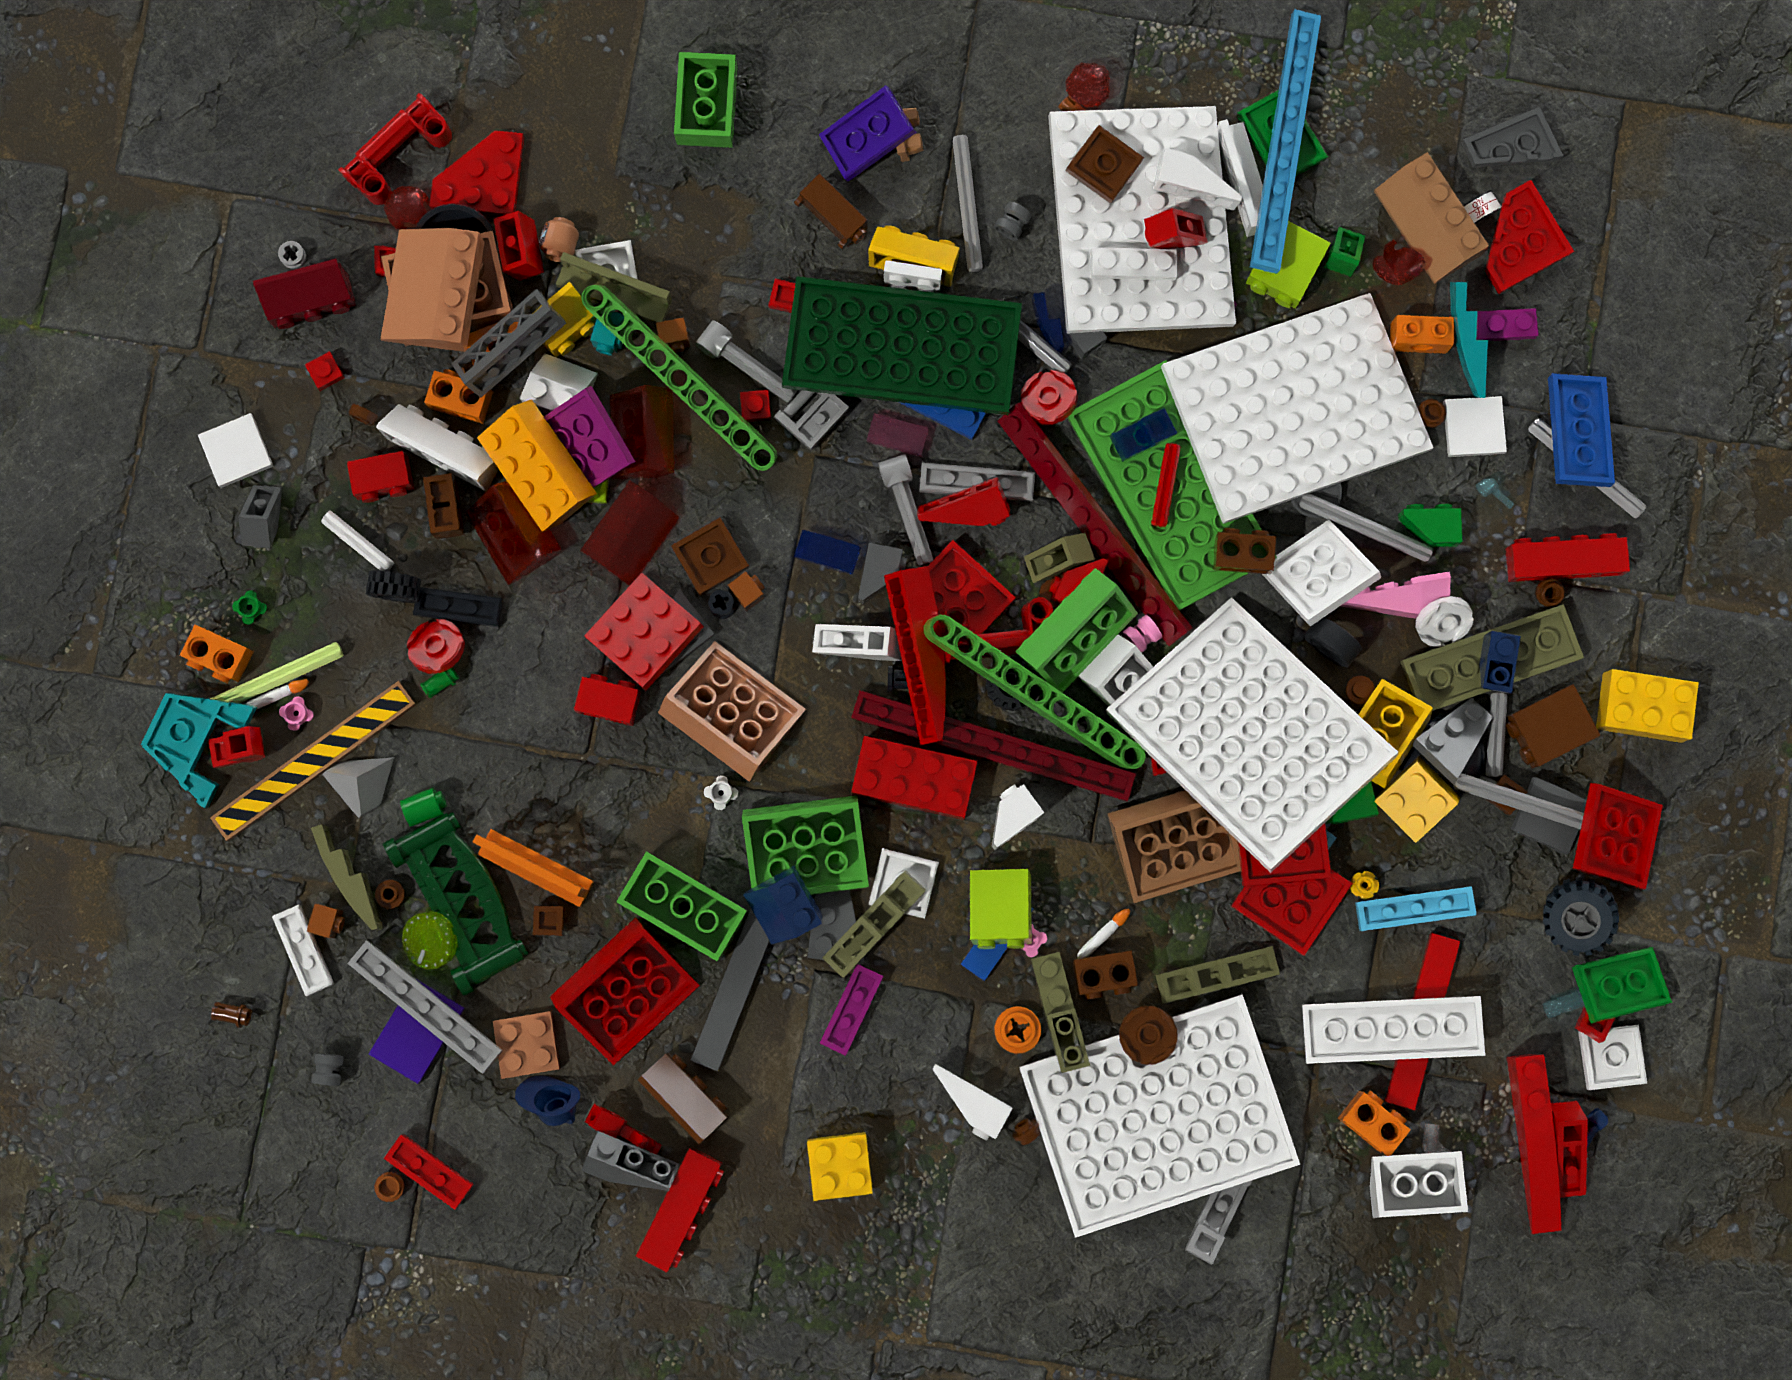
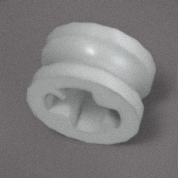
M287 241L279 247L278 257L287 268L298 269L306 261V252L299 243ZM291 249L295 252L297 249V258L294 261L289 258L287 261L286 259L289 257L287 252Z

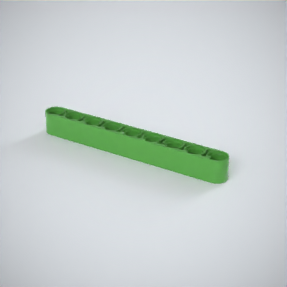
M591 285L584 289L581 299L585 308L752 467L764 471L775 465L778 454L774 446L608 288L602 285ZM594 290L600 291L603 295V302L599 306H595L590 299L591 293ZM615 310L621 311L624 315V322L620 326H616L611 320V315ZM636 330L642 331L645 335V342L641 346H637L632 340V334ZM656 350H661L666 355V362L662 366L655 364L653 361V354ZM678 369L684 371L687 375V382L683 386L676 384L674 381V373ZM699 389L705 391L708 395V402L705 405H699L695 401L694 396ZM720 409L726 411L729 415V421L726 425H720L715 419V414ZM740 429L749 433L750 441L746 445H742L736 440V433ZM764 449L770 453L771 459L769 464L759 463L756 457L758 450Z
M938 615L925 622L924 634L930 642L1121 769H1137L1143 765L1146 753L1138 743L951 617ZM936 621L942 622L945 626V633L942 637L934 632L933 626ZM961 637L965 638L969 643V649L966 653L961 652L958 648V640ZM985 653L989 654L993 659L990 669L985 668L982 664V656ZM1009 669L1016 673L1017 679L1013 685L1009 684L1006 680V672ZM1033 685L1037 686L1040 690V697L1037 701L1030 697L1029 691ZM1056 701H1059L1064 707L1063 714L1060 717L1053 711ZM1080 717H1083L1087 722V728L1084 732H1081L1077 727V721ZM1104 733H1107L1110 737V745L1107 748H1104L1101 744V736ZM1128 748L1134 754V759L1130 764L1124 758L1125 751Z

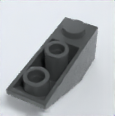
M597 1131L582 1171L608 1182L669 1191L680 1164Z

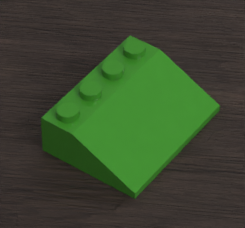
M857 795L743 810L742 822L751 888L758 886L792 866H795L810 894L869 887Z

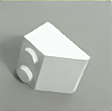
M544 354L530 372L520 400L525 402L532 399L541 413L548 414L583 389L590 386L593 388L598 373Z
M1117 635L1078 677L1092 693L1109 707L1150 671L1153 666L1136 645Z
M1014 784L1000 796L1001 801L997 806L992 840L994 850H997L1044 814V811L1024 784L1019 788Z

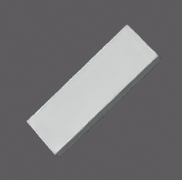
M298 904L272 916L305 996H310L334 985L314 934L306 932L309 923L302 906Z

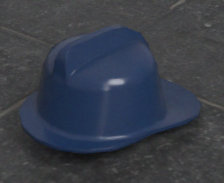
M542 1075L528 1078L519 1084L515 1091V1099L519 1106L536 1114L544 1124L559 1126L564 1123L573 1124L575 1122L576 1105L580 1100V1091L571 1084Z

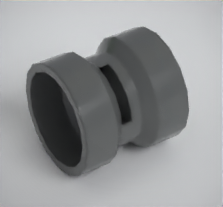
M1010 201L1004 208L1003 217L997 219L994 228L1004 237L1018 241L1022 234L1021 229L1023 225L1029 223L1032 215L1023 206Z
M315 1053L313 1062L316 1065V1071L312 1073L311 1083L340 1086L341 1075L338 1072L340 1067L343 1066L344 1056Z

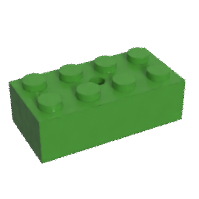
M647 851L617 900V903L717 962H720L749 913L746 909ZM681 902L689 903L690 909L688 912H680L679 905Z

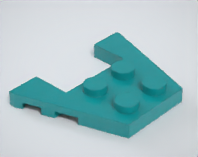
M165 693L141 746L179 781V785L185 791H189L197 799L196 802L201 807L208 808L220 784L194 771L218 719L237 729L247 727L257 707Z

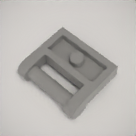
M801 391L783 411L779 410L774 418L812 451L849 411V407L835 394L816 392L821 397L795 424L791 418L815 393Z

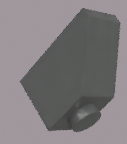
M253 485L238 517L242 546H253L255 548L271 547L278 532L282 487Z
M873 543L868 544L858 603L865 604L886 589L884 575L905 570L907 558L902 557L903 549Z

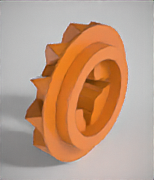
M1016 1006L1008 1008L996 1020L994 1027L995 1037L1000 1046L1011 1053H1025L1034 1048L1040 1039V1021L1031 1010L1025 1007ZM1012 1018L1019 1025L1029 1023V1026L1022 1031L1024 1035L1023 1042L1017 1035L1006 1036L1013 1029Z

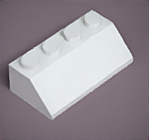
M398 404L376 426L387 440L486 492L499 470L484 447L472 443L473 438L462 431H458L455 434L447 430L449 425L437 418H433L432 421L424 418V412L410 404L407 408Z

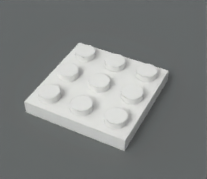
M1327 520L1276 555L1274 571L1271 575L1262 574L1309 626H1312L1381 578L1380 571L1330 520Z

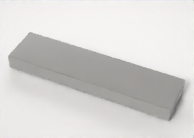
M922 463L919 492L950 495L998 477L1007 500L1032 502L1035 472Z

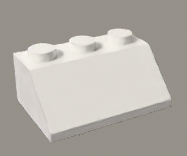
M1462 1151L1372 1157L1370 1196L1373 1218L1468 1212Z

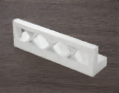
M1226 119L1219 121L1217 126L1219 147L1231 187L1242 196L1241 202L1238 204V210L1246 236L1249 237L1255 235L1263 184L1244 123L1240 122L1229 125Z

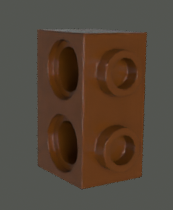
M452 473L423 477L430 533L436 539L465 535L458 480Z
M1224 528L1223 532H1218L1215 536L1213 570L1271 575L1274 571L1276 536H1269V532L1263 530H1253L1251 534H1240L1239 529ZM1226 543L1234 544L1238 550L1237 555L1227 556L1223 552V545ZM1254 545L1263 546L1266 550V557L1256 558L1252 554V547Z
M1132 950L1072 960L1078 995L1085 994L1086 1000L1103 997L1102 991L1113 989L1114 995L1132 992L1131 986L1138 985ZM1116 965H1122L1127 970V977L1122 982L1116 981L1112 976V970ZM1089 969L1096 971L1099 976L1098 983L1093 987L1087 986L1083 981V975Z

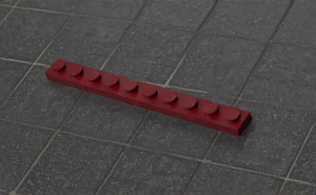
M1019 402L1010 408L1009 415H1003L997 422L1080 531L1086 533L1088 541L1102 559L1108 560L1107 566L1144 615H1148L1162 633V638L1168 646L1174 644L1193 629L1035 420L1030 416L1022 403Z
M859 690L851 719L919 739L912 706ZM947 716L944 719L943 740L933 742L936 745L1128 802L1136 773Z

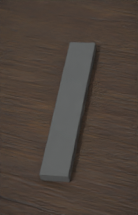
M750 909L691 1058V1061L719 1071L770 941L752 909Z

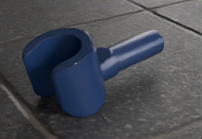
M1599 1108L1593 1109L1587 1116L1588 1121L1593 1124L1587 1133V1148L1595 1134L1608 1124L1607 1116Z

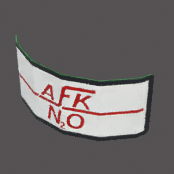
M1491 190L1463 205L1474 224L1501 210L1502 207Z

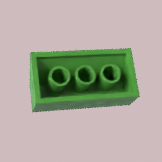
M1095 568L1069 596L1063 599L1054 612L1043 620L1041 625L1029 638L1023 641L1015 652L1038 677L1063 693L1138 612L1119 586Z

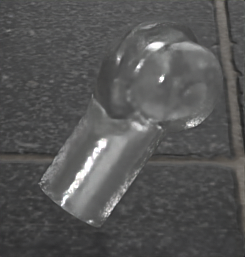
M1425 1123L1422 1146L1425 1153L1451 1152L1450 1149H1446L1438 1141L1440 1125Z

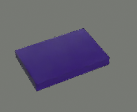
M885 85L821 132L819 136L842 176L849 182L914 135L916 131L891 89Z
M415 978L460 1016L462 1015L465 1007ZM398 1005L370 1050L369 1055L413 1082L420 1084L444 1042Z

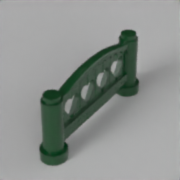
M452 812L441 815L397 840L391 838L382 844L395 868L407 863L439 925L442 923L440 927L460 963L458 967L450 970L460 992L465 996L474 991V986L524 960V957L529 953L521 939L515 941L512 938L508 915L499 890L482 861L465 841L457 835V829L461 826ZM444 845H449L452 849L451 855L457 858V865L454 868L430 867L440 848ZM459 870L465 873V881L471 884V890L465 894L444 892L454 873ZM470 896H476L479 899L478 906L482 907L485 911L484 916L481 919L457 918ZM489 921L493 926L492 932L498 935V941L493 945L471 943L481 924Z

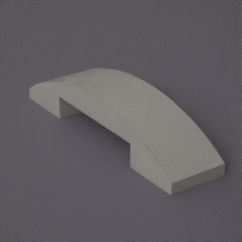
M1253 1180L1209 1194L1185 1248L1186 1251L1211 1265L1213 1264L1225 1239L1224 1235L1247 1187L1251 1185Z

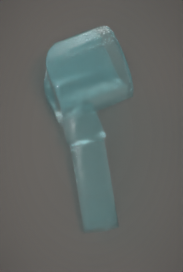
M1487 478L1476 484V489L1483 497H1487L1492 493L1509 509L1514 505L1498 489L1499 486L1496 480Z

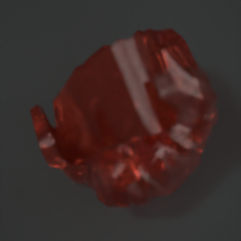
M1082 62L1077 64L1066 79V91L1076 103L1085 107H1093L1095 105L1098 107L1109 98L1110 72L1104 66L1097 63Z
M400 186L390 191V194L387 195V199L384 202V211L393 227L398 230L407 229L404 223L410 222L417 225L419 220L427 213L423 203H426L428 206L430 200L426 193L417 187Z
M1393 239L1384 246L1383 255L1373 259L1372 266L1377 275L1387 283L1403 285L1420 275L1426 266V261L1422 254L1414 249L1406 247L1398 250L1394 249L1397 242Z

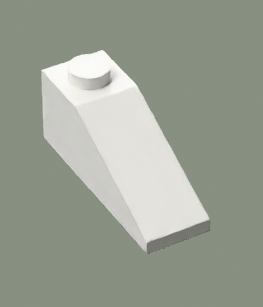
M1176 147L1165 148L1159 158L1153 185L1154 190L1230 210H1235L1241 202L1242 196L1194 155L1187 154L1183 149Z
M815 625L813 653L872 660L902 661L895 628Z
M935 1064L932 1068L968 1123L974 1127L972 1133L986 1141L989 1136L996 1139L1013 1108Z

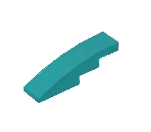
M1450 282L1451 317H1454V339L1461 366L1473 396L1485 398L1488 340H1476L1478 311H1466L1467 282Z

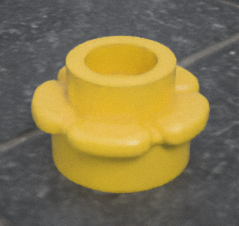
M1370 871L1358 872L1351 879L1353 883L1351 891L1355 896H1360L1361 899H1370L1379 890V881L1375 879V875ZM1364 882L1367 883V887H1366V888H1364V887L1362 886V884H1363Z

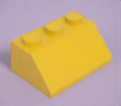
M886 225L884 228L877 226L868 249L869 266L884 270L885 261L887 260L942 269L941 285L951 287L960 247H956L953 242L941 239L939 242L929 240L926 235L913 232L911 235L902 233L899 228Z

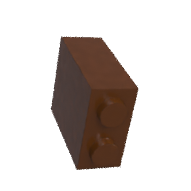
M1574 684L1506 717L1508 722L1506 729L1513 739H1517L1521 747L1519 750L1520 756L1525 764H1530L1532 769L1601 736Z

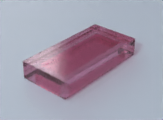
M874 413L867 442L921 457L929 428Z

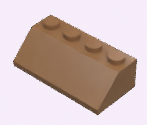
M1428 152L1402 167L1374 190V193L1434 284L1482 256L1489 247Z

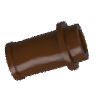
M216 1002L214 1004L215 1007L212 1008L211 1019L214 1021L234 1023L239 1028L243 1025L248 1026L250 1023L252 1010L247 1008L246 1005L242 1004L238 1007Z

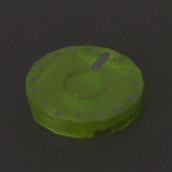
M434 911L418 913L410 918L403 928L402 943L404 951L409 960L417 967L426 970L438 969L449 963L455 955L457 937L453 934L451 922L445 916Z

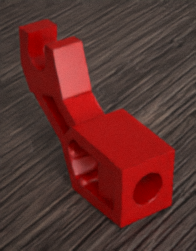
M595 1103L584 1121L591 1128L617 1139L621 1136L637 1147L644 1148L656 1155L662 1146L653 1138L627 1125V1120Z

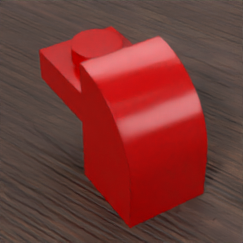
M242 727L222 732L223 736L208 739L213 768H221L243 762L250 763L265 758L260 727Z

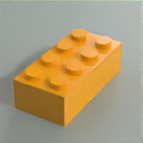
M532 399L512 406L477 437L542 532L563 523L597 494Z

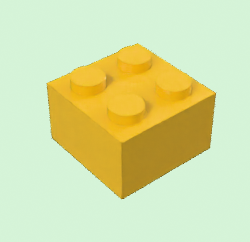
M1418 756L1386 788L1377 794L1374 802L1416 843L1458 805L1460 797Z
M866 1132L807 1140L814 1201L873 1194Z

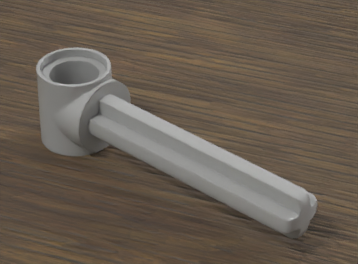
M712 320L695 342L696 346L711 358L715 359L716 357L723 356L782 400L789 403L796 395L797 390L782 388V378L732 343L733 337L730 331L720 323Z
M904 454L879 462L878 466L885 487L893 489L916 562L919 566L927 565L933 561V556L922 523L917 517V508L909 486L913 476L907 457Z

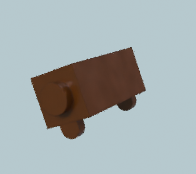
M820 173L799 193L800 196L794 201L797 207L804 204L841 240L838 243V247L844 249L846 246L849 247L853 242L855 244L859 243L867 234V219Z

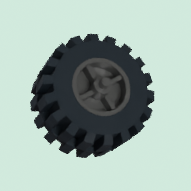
M1576 877V881L1571 882L1570 879L1563 881V885L1559 886L1557 884L1553 888V892L1549 893L1543 908L1545 932L1547 936L1550 935L1551 942L1555 946L1557 944L1560 945L1561 950L1566 953L1568 950H1571L1573 955L1579 956L1580 952H1585L1586 956L1592 955L1593 950L1597 949L1600 952L1604 950L1606 943L1610 945L1613 941V935L1617 934L1618 906L1615 903L1613 894L1608 892L1606 886L1602 883L1598 885L1595 883V880L1590 878L1588 881H1583L1582 877Z

